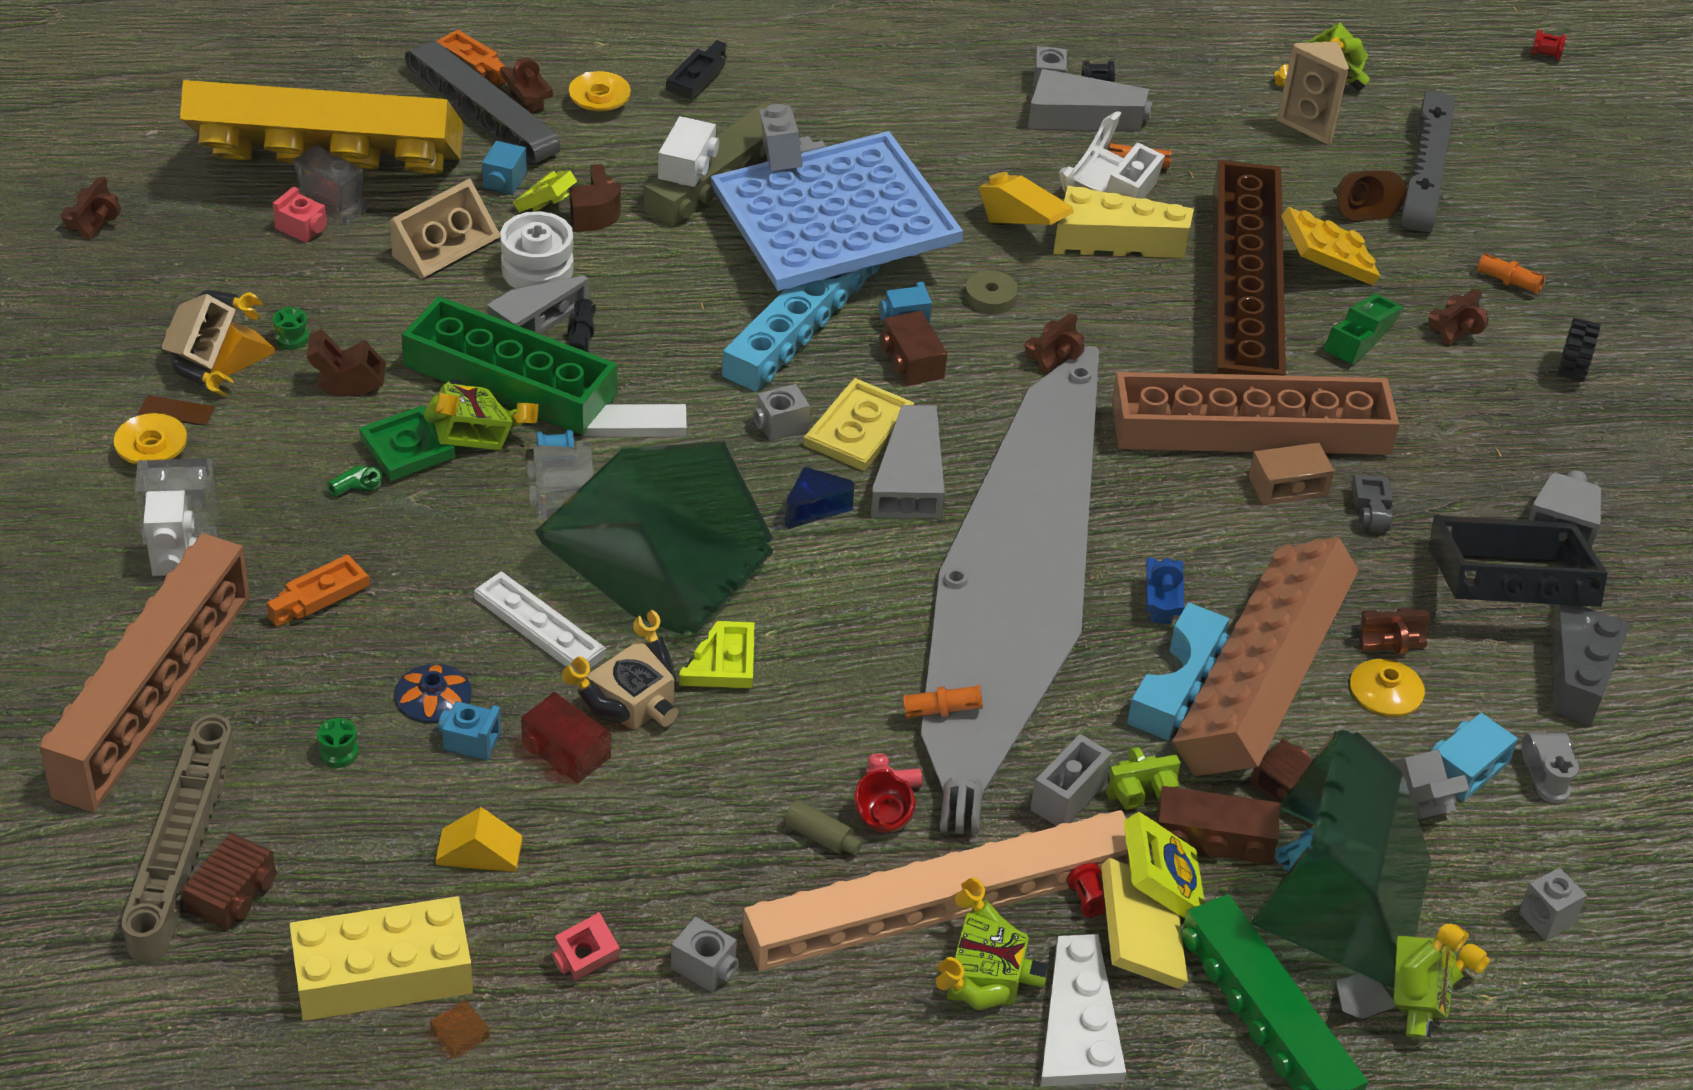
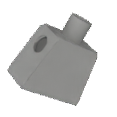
M1578 470L1570 471L1567 475L1553 473L1535 499L1528 520L1575 523L1592 548L1601 522V488L1596 484L1587 482V476ZM1559 533L1558 540L1564 541L1567 539V533Z

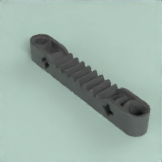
M1429 90L1425 91L1416 132L1417 139L1419 140L1413 177L1409 181L1407 196L1403 204L1399 226L1401 228L1430 234L1432 232L1456 99L1454 95Z

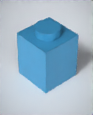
M496 141L482 162L483 188L513 195L527 173L526 147Z

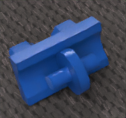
M1147 557L1146 612L1150 613V621L1154 623L1171 624L1174 615H1181L1184 610L1183 561L1176 560L1172 562L1171 559L1165 558L1160 562L1154 558Z

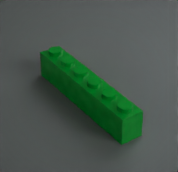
M1226 894L1187 910L1182 930V939L1186 948L1196 954L1204 965L1207 977L1213 983H1217L1225 994L1230 1009L1235 1014H1239L1249 1028L1253 1041L1257 1045L1262 1046L1271 1058L1276 1073L1281 1078H1285L1293 1090H1366L1369 1081L1232 897Z

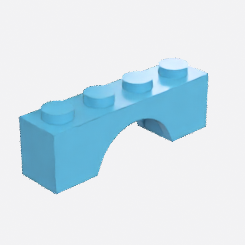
M1187 603L1174 626L1169 649L1180 660L1183 667L1170 674L1145 675L1132 698L1127 721L1128 725L1167 741L1171 739L1176 728L1181 727L1182 721L1190 710L1188 706L1190 703H1194L1195 697L1204 684L1202 681L1204 678L1207 679L1210 670L1217 661V655H1220L1223 646L1230 637V634L1226 633L1230 618L1192 603Z

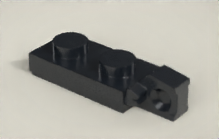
M716 40L706 51L696 49L666 79V90L692 100L723 69L727 58V44Z

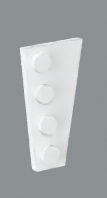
M1099 934L1058 936L1040 1087L1124 1082L1126 1068Z

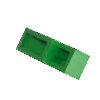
M1374 293L1350 307L1346 319L1331 328L1323 351L1353 365L1368 353L1385 335L1402 313L1404 306Z

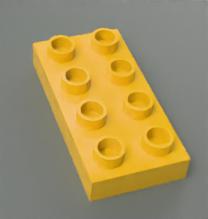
M183 80L180 120L199 134V145L213 148L212 155L216 157L250 160L252 158L253 145L264 146L265 150L277 152L276 160L310 165L315 164L316 150L330 151L331 155L341 157L340 164L343 166L358 169H378L380 155L395 156L397 160L405 161V170L426 174L443 173L444 159L461 161L464 123L448 99Z

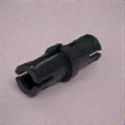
M583 298L577 300L574 304L573 318L568 323V333L570 335L568 345L588 352L589 340L593 337L595 331L593 317L596 305H592L593 301Z

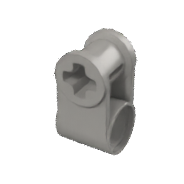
M1526 733L1522 741V757L1529 769L1537 794L1549 803H1564L1571 794L1570 782L1576 778L1579 771V764L1574 757L1567 733Z

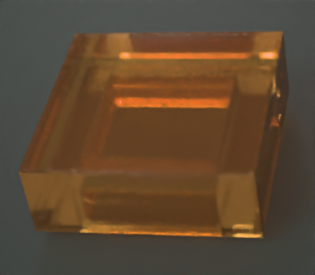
M466 1000L430 1020V1030L453 1058L490 1037V1028Z

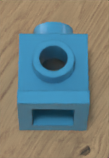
M916 282V287L887 290L886 300L879 301L881 320L922 310L930 323L932 302L923 282Z
M456 701L451 711L443 710L438 724V731L443 735V750L488 761L501 734L500 707L493 705L490 710Z

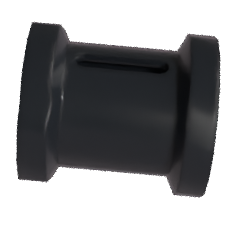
M1083 61L1081 76L1114 82V61H1108L1107 64H1090L1089 61Z

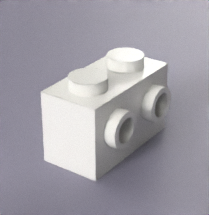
M679 116L658 152V179L695 187L701 175H706L710 158L716 157L720 140L715 138L716 124Z
M185 490L147 491L143 524L152 576L167 575L170 571H174L182 560L185 550L189 546H193L197 540V537H192L191 534L194 533L193 511H188Z

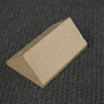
M1338 42L1295 43L1293 45L1277 121L1327 145H1330L1333 140L1349 69Z
M470 178L390 219L392 256L421 279L500 237L498 229Z

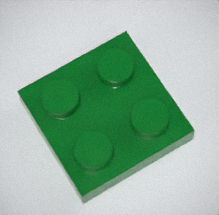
M424 405L359 427L360 439L390 481L455 458V447L453 445L440 444L435 423H430L425 419L424 411L426 408Z

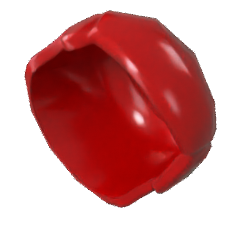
M890 769L869 771L858 781L854 793L856 812L867 827L881 833H894L902 830L913 819L916 800L908 781L897 777Z

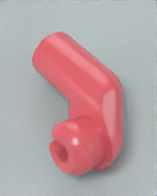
M883 753L871 754L868 757L869 767L866 768L867 773L880 769H890L894 775L904 781H908L911 789L922 788L920 768L895 770L888 766L889 759Z

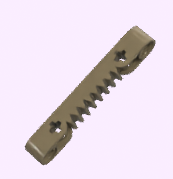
M206 715L200 717L192 725L122 916L121 925L126 949L129 956L136 961L152 962L161 958L171 943L182 910L184 884H187V880L191 878V867L196 865V854H200V842H204L205 829L209 828V817L213 816V804L218 802V795L224 789L234 760L235 750L231 725L223 716Z

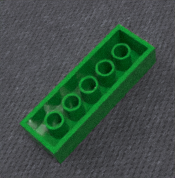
M437 296L401 334L403 365L405 367L444 382L458 379L465 386L486 388L499 403L513 409H517V403L538 404L539 419L572 430L580 435L586 433L587 427L602 409L609 405L617 396V363L441 296Z

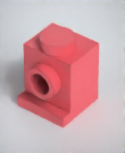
M294 186L273 202L275 229L307 243L327 227L325 205L299 194V189Z
M600 912L555 936L557 950L552 952L553 959L560 972L564 975L570 971L575 981L609 962L613 963L619 960L620 948ZM579 948H588L591 951L590 955L582 959L577 957L576 951Z

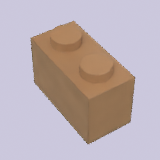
M1318 442L1254 451L1248 477L1262 504L1269 505L1328 496L1334 469Z

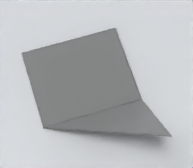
M1372 969L1336 981L1341 1008L1345 1013L1364 1019L1396 1007L1393 999Z

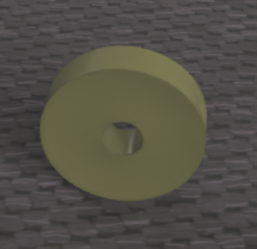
M995 270L979 271L972 274L966 281L965 300L973 309L979 312L1000 314L1009 311L1016 304L1018 285L1011 276Z

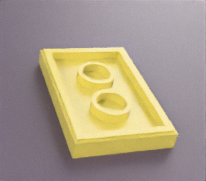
M854 378L804 436V446L865 472L889 442L901 406L914 405V402Z
M1108 858L1101 865L1112 965L1180 989L1188 982L1179 915L1133 886L1130 865Z

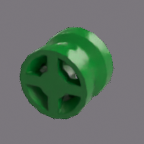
M285 307L275 312L273 315V326L276 329L274 333L275 342L279 347L294 350L308 343L307 314L304 310L296 307Z
M345 718L329 719L319 726L317 739L320 745V760L325 765L333 768L347 767L352 764L359 754L356 741V726Z

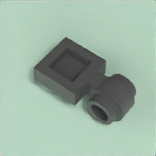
M1354 474L1351 486L1355 508L1361 509L1359 515L1360 528L1366 529L1369 533H1383L1384 530H1390L1392 525L1391 506L1393 497L1389 477Z

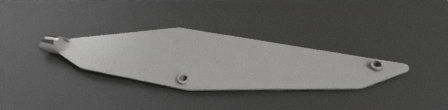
M1094 346L1085 347L1080 357L1068 359L1028 389L939 571L925 693L937 691V687L945 686L946 690L980 684L983 700V709L949 712L948 717L934 714L923 716L921 737L943 790L939 828L944 833H948L950 809L956 811L955 834H964L966 812L972 811L971 835L978 834L982 795L1081 636L1099 349Z

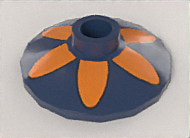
M425 664L411 669L401 677L395 688V702L399 710L409 719L421 723H439L443 710L451 711L456 701L466 704L470 703L472 686L467 676L457 668L445 664Z

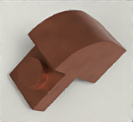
M603 164L590 165V185L572 186L569 188L570 216L574 232L607 228L614 224L621 214V182L612 183V177H606Z
M322 329L310 334L307 358L310 364L319 370L317 385L321 389L336 396H361L383 386L386 361L366 340L343 351Z

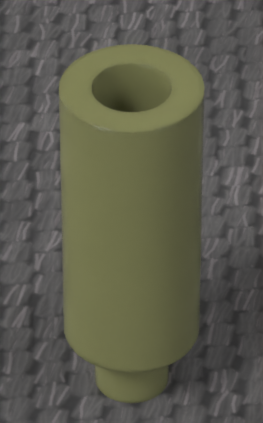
M799 799L791 805L786 814L785 825L837 854L847 851L855 856L862 848L863 842L853 837L854 830L851 827Z

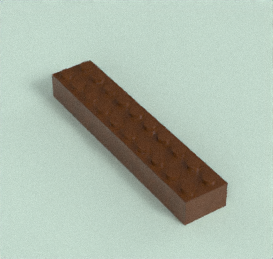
M1218 160L1213 186L1212 374L1286 376L1283 221L1281 217L1282 176L1280 166Z

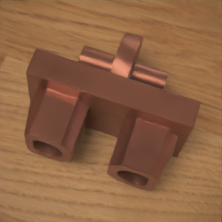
M532 58L518 59L514 67H501L500 75L509 85L510 93L523 102V108L530 113L544 110V99L553 97V89L539 74L540 68L537 62Z
M105 177L96 178L89 188H82L77 194V203L74 207L65 208L61 213V218L67 229L79 230L83 239H91L106 220H115L121 213L118 197L115 194H110L108 191V182Z
M1472 289L1464 296L1454 294L1447 300L1446 310L1435 308L1429 313V329L1441 333L1443 344L1451 345L1468 331L1473 334H1479L1487 328L1488 313L1486 309L1479 306L1482 290Z
M1068 313L1059 322L1050 321L1044 326L1043 335L1040 338L1031 337L1025 342L1024 347L1027 359L1038 361L1040 372L1049 373L1066 358L1077 359L1083 354L1084 336L1076 330V314Z
M1399 608L1396 612L1379 613L1376 610H1364L1361 615L1359 647L1362 651L1394 650L1396 654H1406L1410 648H1426L1427 625L1430 621V614L1427 610H1413L1412 608Z

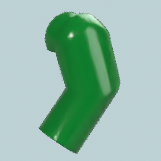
M354 466L331 479L326 484L333 497H338L350 489L372 491L380 486L382 474L375 467Z

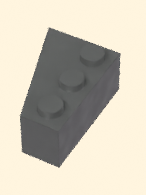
M1556 605L1549 625V636H1551L1552 640L1550 656L1554 668L1552 677L1554 712L1556 714L1588 726L1592 725L1630 623L1583 606Z

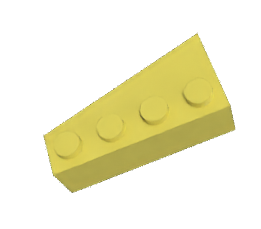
M1068 185L1064 202L1073 207L1074 213L1058 221L1053 254H1065V249L1080 250V255H1094V250L1112 251L1113 256H1126V254L1131 252H1140L1143 257H1185L1193 208Z

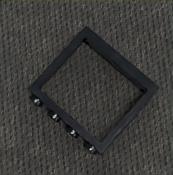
M1433 516L1429 550L1455 599L1602 607L1608 572L1575 523ZM1447 526H1452L1451 533L1449 532ZM1560 532L1567 533V539L1564 542L1558 541ZM1463 555L1560 560L1566 568L1469 563L1465 561ZM1465 570L1476 571L1475 579L1466 578Z

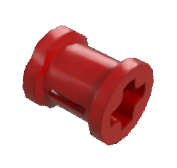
M1537 29L1531 54L1536 55L1540 53L1554 56L1555 60L1560 61L1567 35L1562 34L1559 37L1543 33L1542 30Z
M1095 863L1082 864L1069 873L1066 879L1069 888L1076 891L1081 901L1083 915L1089 918L1106 913L1103 882L1101 880L1102 873L1099 866Z

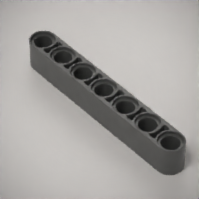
M431 40L406 51L405 63L409 71L417 79L443 99H448L452 106L497 141L526 147L527 164L535 165L560 152V141L550 127L437 41Z

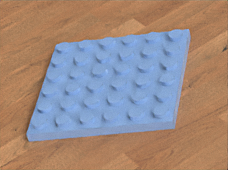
M889 131L801 153L803 167L771 171L769 162L711 176L713 190L777 291L792 289L798 285L822 281L828 277L855 272L858 269L885 264L892 260L916 256L922 252L946 248L952 244L963 242V230Z

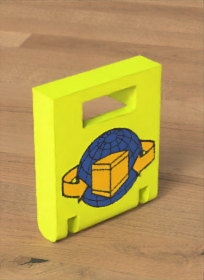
M1137 812L1123 821L1126 835L1125 841L1128 849L1133 886L1185 919L1187 910L1205 903L1199 863L1196 861V849L1141 812ZM1149 844L1152 847L1154 865L1151 863Z

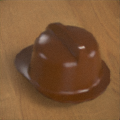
M1355 171L1343 177L1338 187L1333 188V193L1337 196L1342 215L1347 219L1356 221L1388 218L1400 209L1406 197V185L1402 177L1392 171Z

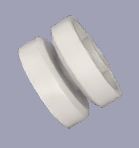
M538 211L516 215L504 223L500 231L502 276L510 286L518 289L572 277L574 273L572 253L573 232L572 227L565 219L552 213Z

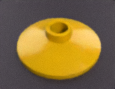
M604 71L584 73L576 77L569 86L571 100L578 106L593 111L616 109L624 105L629 100L631 94L630 85L624 78Z
M158 413L133 417L124 422L114 435V447L117 454L124 460L137 465H157L167 462L178 456L187 443V432L184 425L172 416Z
M1372 659L1361 663L1352 672L1349 683L1354 699L1363 708L1385 717H1402L1415 712L1421 706L1425 695L1424 684L1418 674L1405 664L1390 659Z

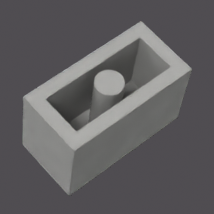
M772 104L765 109H759L763 145L771 171L803 167L799 131L791 106Z
M1079 734L1035 779L1030 810L1056 826L1061 823H1070L1106 784L1112 752Z

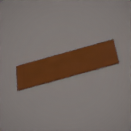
M148 395L138 414H165L179 421L206 425L215 406Z

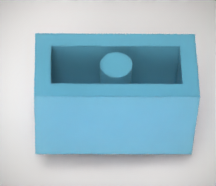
M1481 712L1470 722L1463 721L1456 728L1452 737L1447 741L1440 740L1431 751L1440 750L1447 779L1465 775L1469 790L1455 794L1458 799L1464 802L1510 763L1518 738Z

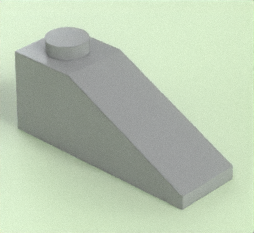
M583 275L510 290L487 304V314L542 334L574 314V304L577 300L589 299V278Z

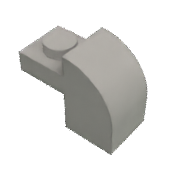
M1440 750L1389 762L1397 794L1409 814L1415 818L1422 819L1456 810L1454 802H1457L1455 794L1469 790L1465 775L1447 779Z

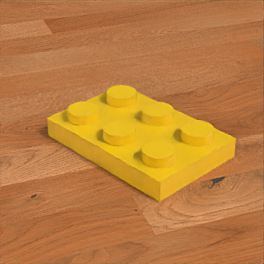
M1288 207L1281 215L1301 257L1372 286L1381 277L1375 266V259L1368 253L1364 245L1365 240L1358 232L1339 228L1330 220L1322 221L1306 210L1298 211Z

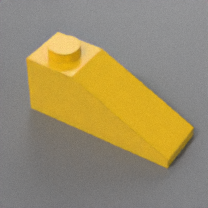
M1008 172L996 173L989 177V182L979 186L989 223L1052 225L1074 213L1072 206L1022 175H1008Z

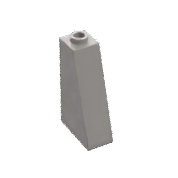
M1042 69L1031 101L1028 128L1099 130L1104 118L1119 111L1121 116L1115 131H1141L1143 120L1150 119L1153 102L1147 101L1149 89Z
M902 405L873 485L871 518L942 519L945 491L937 406Z

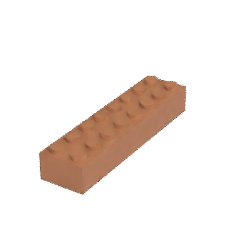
M1116 372L1111 402L1118 449L1254 452L1319 442L1325 453L1391 455L1399 428V421L1388 378Z
M202 533L193 546H189L185 550L182 560L174 571H170L166 575L163 585L155 596H151L147 600L144 610L136 621L127 626L124 636L117 646L108 651L94 676H90L86 680L79 696L73 703L66 706L62 718L53 730L44 735L40 744V753L42 754L51 799L95 813L250 599L242 545Z
M1339 537L1324 540L1318 538L1309 543L1295 546L1284 545L1274 552L1272 560L1261 576V580L1253 595L1249 598L1247 606L1236 622L1235 628L1223 646L1217 661L1210 670L1205 683L1195 697L1193 705L1172 741L1194 776L1259 767L1359 571Z

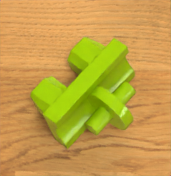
M1139 747L1130 748L1127 753V760L1117 762L1116 766L1110 767V784L1106 787V794L1109 800L1119 799L1124 809L1130 810L1143 805L1147 793L1155 792L1159 800L1162 786L1180 788L1178 773L1181 763L1177 754L1156 758L1154 755L1144 757Z

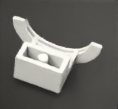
M1117 111L1103 119L1093 142L1082 159L1074 168L1070 166L1062 168L1059 171V178L1064 193H1066L1069 185L1142 199L1156 185L1165 155L1138 142L1125 158L1106 150L1121 116V112Z

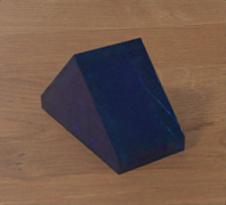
M803 467L787 498L786 527L788 529L853 510L855 484L850 479Z

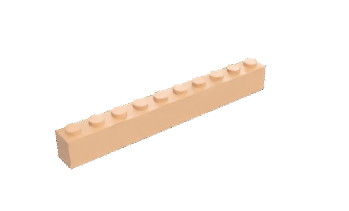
M1122 810L1107 814L1100 813L1081 821L1061 823L1054 828L1034 833L1027 832L1018 837L1000 842H988L977 848L961 852H950L942 857L927 861H915L900 868L876 871L868 876L850 881H838L823 888L799 891L792 896L773 901H761L753 906L744 908L743 934L758 970L762 971L964 917L967 912L971 913L972 907L966 909L959 907L955 902L956 893L963 890L961 883L971 877L977 878L983 883L985 895L982 900L986 899L994 908L1069 889L1066 882L1067 876L1072 870L1082 864L1095 863L1101 870V865L1108 858H1112L1130 865L1123 822L1126 818Z

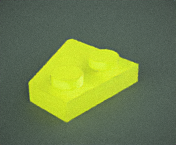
M571 170L558 171L557 173L551 171L514 200L513 204L519 213L530 208L536 212L549 204L550 200L555 204L566 198L570 194L567 189L575 184L577 180Z
M717 621L708 632V638L701 642L694 651V659L688 667H682L680 670L679 686L753 688L755 622Z

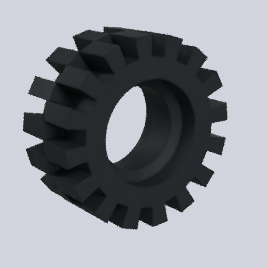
M1573 318L1557 375L1582 382L1585 381L1597 344L1601 324Z

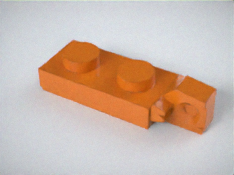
M456 30L437 40L439 44L481 76H485L492 84L500 86L506 82L500 75V68L505 65L498 59L497 52L460 30Z
M345 555L286 583L285 590L279 593L278 597L267 602L268 619L277 627L291 622L294 617L299 619L308 616L370 586V576L349 555Z

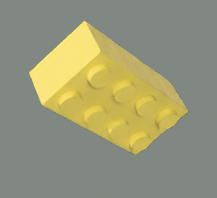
M459 896L290 923L303 1021L473 993L471 959Z

